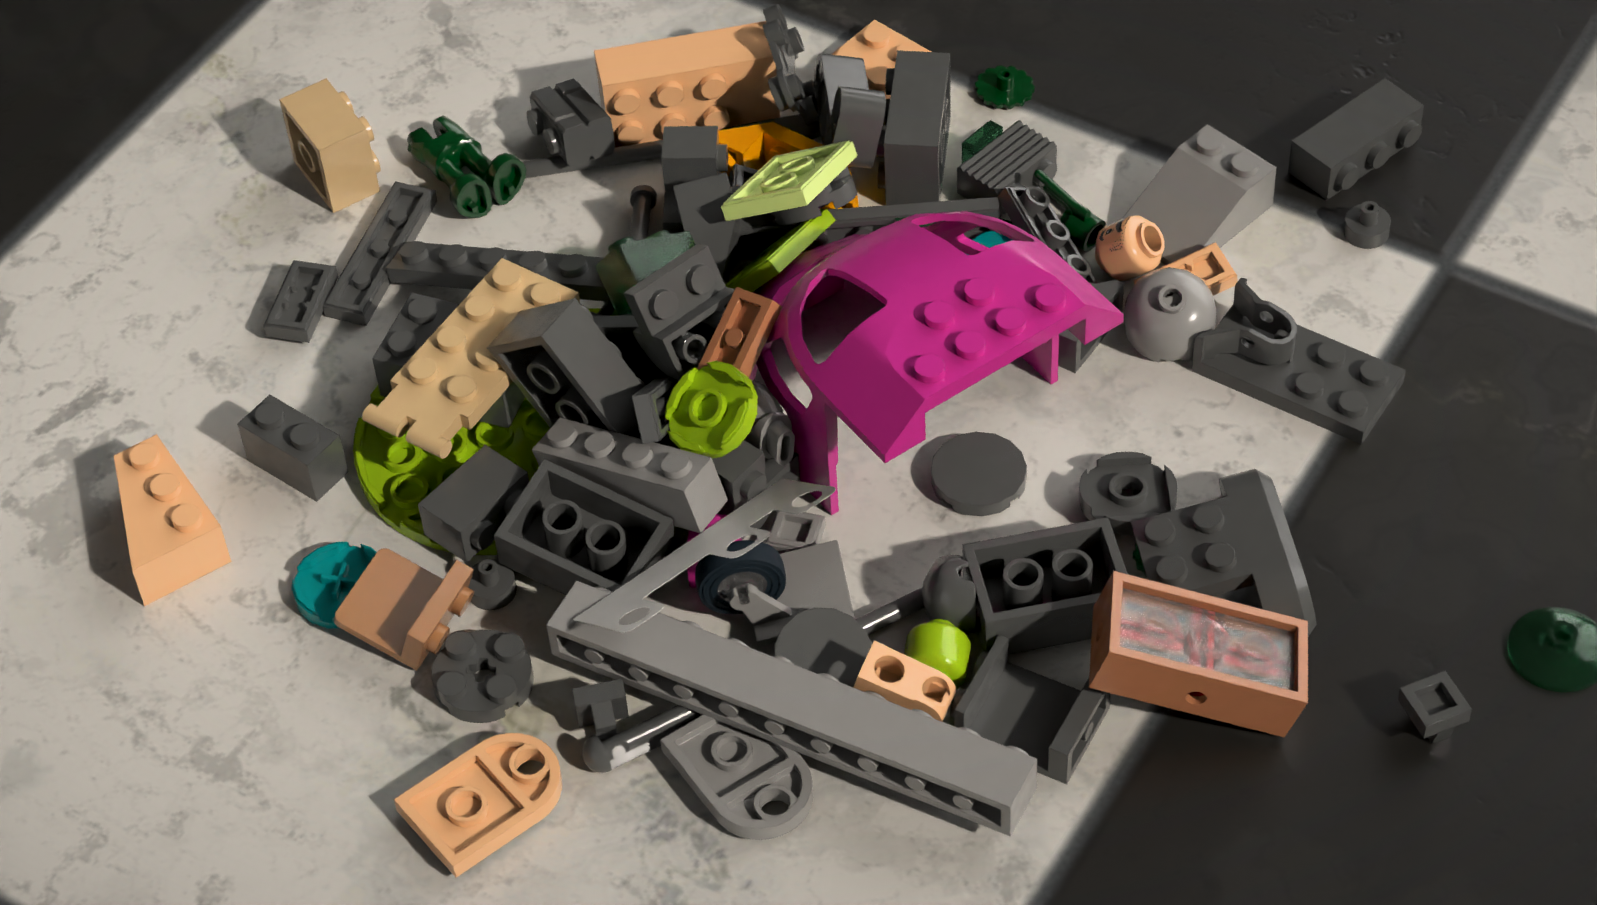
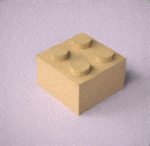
M326 78L279 99L294 162L333 213L380 192L376 173L381 172V167L370 146V142L374 140L373 131L364 116L358 118L355 115L353 106L344 91L338 93Z

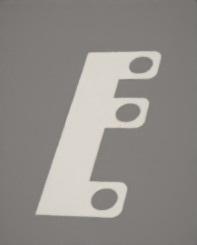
M781 479L572 620L621 633L631 631L663 609V604L643 599L708 554L730 559L742 556L771 535L770 531L750 527L773 510L792 514L806 512L832 495L836 488ZM813 491L822 492L820 498L811 504L802 507L792 506V503L797 498ZM747 535L757 536L756 541L750 546L738 551H727V547L735 540ZM644 607L650 609L649 613L637 622L628 625L619 624L620 619L624 615L635 609Z

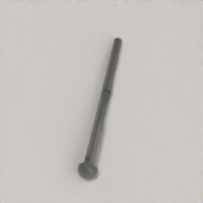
M922 588L855 620L867 631L868 635L923 609ZM677 705L602 742L596 735H592L583 746V760L595 772H609L661 746L660 739L703 714Z

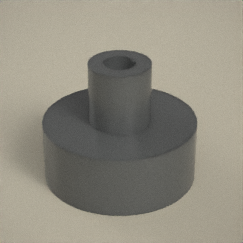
M1365 201L1352 207L1346 213L1344 236L1350 244L1359 248L1373 249L1380 247L1389 238L1391 218L1388 212L1378 206L1376 202Z
M485 559L472 567L474 570L469 588L475 591L471 600L473 605L483 610H497L507 606L514 599L517 586L512 569L500 564L499 560Z

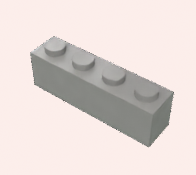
M559 418L532 449L539 466L546 459L672 518L676 527L697 533L703 532L728 501L712 458L655 442L642 444V439L564 418Z

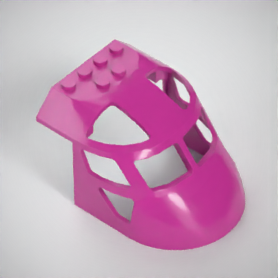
M968 211L914 214L869 234L851 235L803 252L778 275L756 289L753 293L774 300L782 306V309L749 379L755 381L756 372L759 369L767 388L791 420L792 432L795 435L794 452L799 456L801 482L836 488L832 495L820 502L832 516L839 511L836 465L838 464L837 416L884 463H887L926 440L925 413L1019 357H1022L1049 384H1053L1058 381L1060 333L1068 329L1086 345L1123 323L1124 314L1056 252L1038 238L1015 225L995 217ZM934 223L927 227H920V225ZM976 227H985L1013 240L988 248L967 238L964 233ZM844 279L867 291L885 304V307L868 317L851 331L826 361L820 364L814 362L802 336L801 314L803 311L844 289ZM783 339L791 362L809 387L812 400L808 408L792 394L780 376L771 351V345L774 340ZM820 491L809 492L816 500L822 495Z

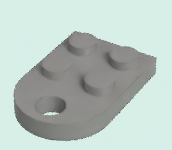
M706 715L700 716L660 739L662 752L715 819L726 830L739 837L752 840L780 837L800 825L811 809L813 802L811 772L805 760L794 750ZM770 801H782L789 806L780 815H769L761 810Z

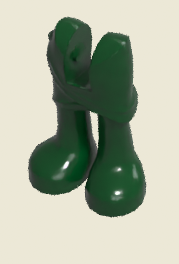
M444 115L433 121V128L437 138L433 139L423 128H418L408 135L407 150L415 160L429 168L438 180L446 183L450 189V201L455 210L468 218L486 216L491 211V196L499 205H506L521 189L526 178L525 165L515 155L503 153L491 161L482 153V146L479 142L470 137L457 123ZM466 166L473 174H464L460 169Z

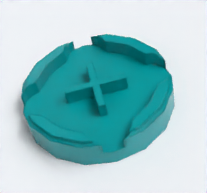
M334 542L317 548L303 558L297 567L298 573L295 579H292L291 586L299 613L312 624L327 629H341L334 622L335 613L377 553L372 547L360 544V548L349 546L348 542Z

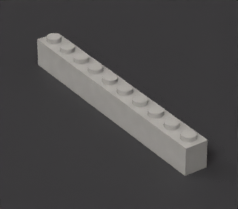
M576 581L546 624L551 653L556 657L614 680L622 679L623 683L1010 837L1037 789V758L1029 756L1018 747L1003 746L981 737L969 728H957L934 719L925 711L919 709L910 710L887 701L876 692L858 690L840 683L829 674L814 673L794 665L785 657L779 655L770 656L748 647L744 642L735 638L726 639L704 630L692 621H680L658 612L635 629L621 633L572 620L612 593L606 588L592 587ZM646 607L635 609L624 615L620 619L619 624L628 625L644 618L650 609Z

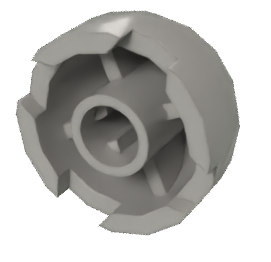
M1171 267L1154 270L1139 279L1126 298L1123 319L1126 337L1138 353L1154 362H1160V359L1168 361L1183 359L1182 362L1188 361L1193 358L1196 337L1202 332L1215 329L1217 310L1211 290L1200 277L1187 270Z

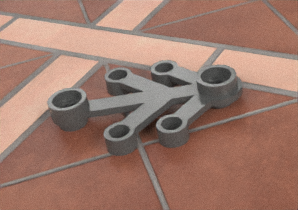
M779 4L773 5L763 10L767 22L763 24V30L777 68V76L768 79L770 91L781 112L791 109L792 112L798 111L806 125H810L819 121L814 81L809 80L802 83L795 73V59L798 58V53L805 51L797 28L788 29L785 16Z

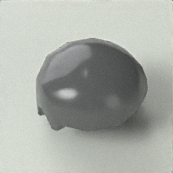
M949 554L942 556L932 564L923 581L922 598L925 613L930 621L933 619H944L954 624L963 632L975 633L977 625L975 584L960 577L962 568L968 567L969 562L963 560V557L960 555Z

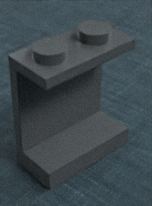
M999 635L990 651L983 650L978 656L973 669V679L968 688H960L953 699L950 716L955 718V727L969 728L985 739L1003 746H1015L1024 750L1029 756L1037 758V773L1067 784L1110 708V693L1089 688V678L1082 690H1078L1008 662L1009 638Z

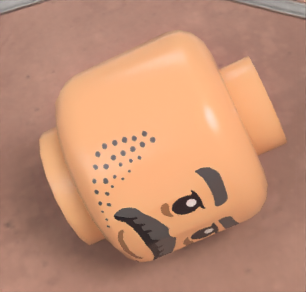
M1139 215L1128 216L1106 225L1099 231L1096 239L1095 259L1099 267L1110 277L1118 281L1131 280L1153 271L1159 265L1165 248L1164 238L1156 224Z

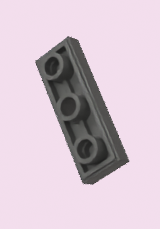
M1036 186L1005 187L998 196V200L1013 225L1038 238L1090 284L1097 283L1091 273L1089 263L1080 255L1071 240L1068 228L1060 222L1051 207L1048 195L1040 187Z

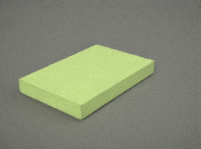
M848 140L773 156L723 203L721 209L725 220L731 221L807 206L858 156L853 141L850 142Z

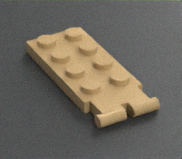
M501 258L390 380L392 391L378 406L372 403L366 406L362 414L363 421L398 438L402 437L408 430L406 435L408 443L441 459H445L452 449V442L450 440L462 426L471 430L513 382L487 347L520 311L574 298L580 303L579 292Z

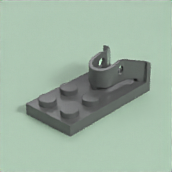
M1240 278L1236 283L1233 305L1215 330L1202 332L1196 337L1192 372L1359 444L1364 442L1404 383L1406 371L1391 363L1297 325L1293 317L1285 310L1269 301L1261 300L1247 285L1246 278Z

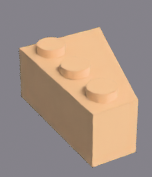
M157 434L114 455L131 567L144 606L232 562L221 525Z

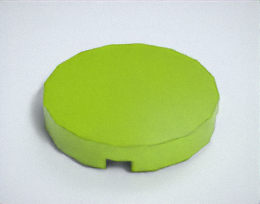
M720 361L707 362L708 366H704L699 370L694 367L686 372L673 387L665 409V418L669 420L670 431H667L670 439L681 450L711 457L712 459L723 457L739 447L751 432L757 416L758 395L752 380L732 364Z

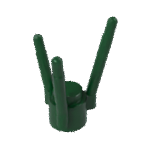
M1035 170L1034 176L1045 185L1043 190L1066 210L1061 216L1060 222L1068 228L1074 245L1086 252L1096 246L1098 233L1106 226V222L1078 203L1042 170ZM999 218L1013 225L1012 221Z

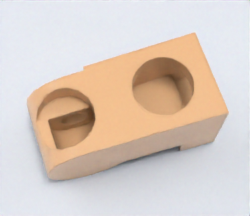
M875 640L853 687L861 691L876 692L887 701L910 710L919 709L925 711L943 722L956 692L954 682L944 673Z

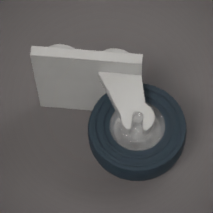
M837 540L781 554L772 546L761 542L737 558L730 559L708 554L697 564L695 582L697 593L702 603L718 613L745 614L754 625L758 647L776 643L782 627L796 614L812 608H835L854 618ZM734 541L727 547V551L732 552L744 549L755 541Z

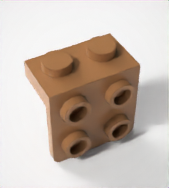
M380 549L337 609L334 622L339 628L417 671L429 652L436 654L442 647L450 631L447 625L454 614L461 617L471 602L475 591L469 588L474 569L456 560L444 579L390 549Z

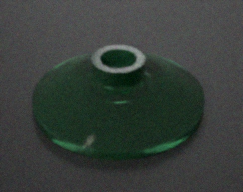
M1545 607L1525 614L1513 625L1507 643L1509 659L1516 671L1528 682L1542 689L1554 692L1581 691L1597 683V623L1594 620L1572 609Z

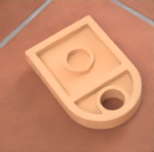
M521 733L499 734L481 741L396 797L394 802L397 812L457 878L541 821L554 809L562 792L560 765L553 750L540 739ZM534 760L544 764L543 768L534 774L527 775L517 771L519 766L527 761Z

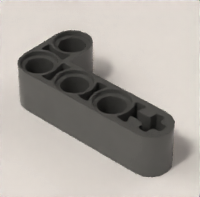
M820 53L815 66L814 92L822 145L848 140L850 142L853 141L858 156L848 167L871 169L874 164L885 116V92L869 90L863 58Z

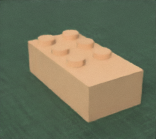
M766 21L594 50L601 108L612 120L615 147L663 140L664 127L718 126V130L742 124L780 118V110L773 99L768 84L769 78L777 76V68L763 30V24H766Z

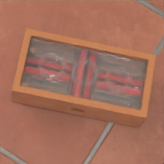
M1113 571L1093 606L1089 688L1285 737L1308 703V621Z

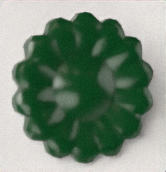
M999 65L995 69L987 68L985 73L979 74L978 81L975 82V89L977 90V97L983 99L984 104L992 105L996 109H1012L1016 106H1023L1026 101L1032 99L1035 85H1033V78L1027 76L1025 70H1017L1014 66L1005 67Z

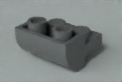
M696 244L623 294L639 326L632 331L639 345L662 372L671 378L680 380L686 372L694 367L697 369L735 289L725 286L709 247Z

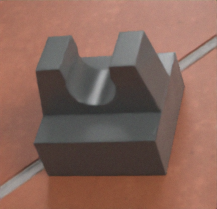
M1446 670L1403 686L1399 690L1398 701L1422 737L1428 738L1431 744L1451 737L1456 726L1470 721L1472 708Z
M617 679L572 689L579 728L594 725L596 736L601 742L617 735L615 720L629 718L623 680Z

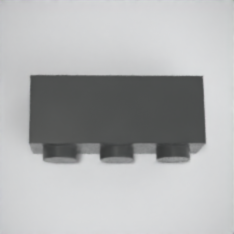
M1384 78L1293 139L1291 142L1288 173L1325 200H1328L1340 191L1351 188L1358 179L1374 168L1378 169L1383 166L1391 156L1404 147H1411L1422 133L1421 123L1424 105Z

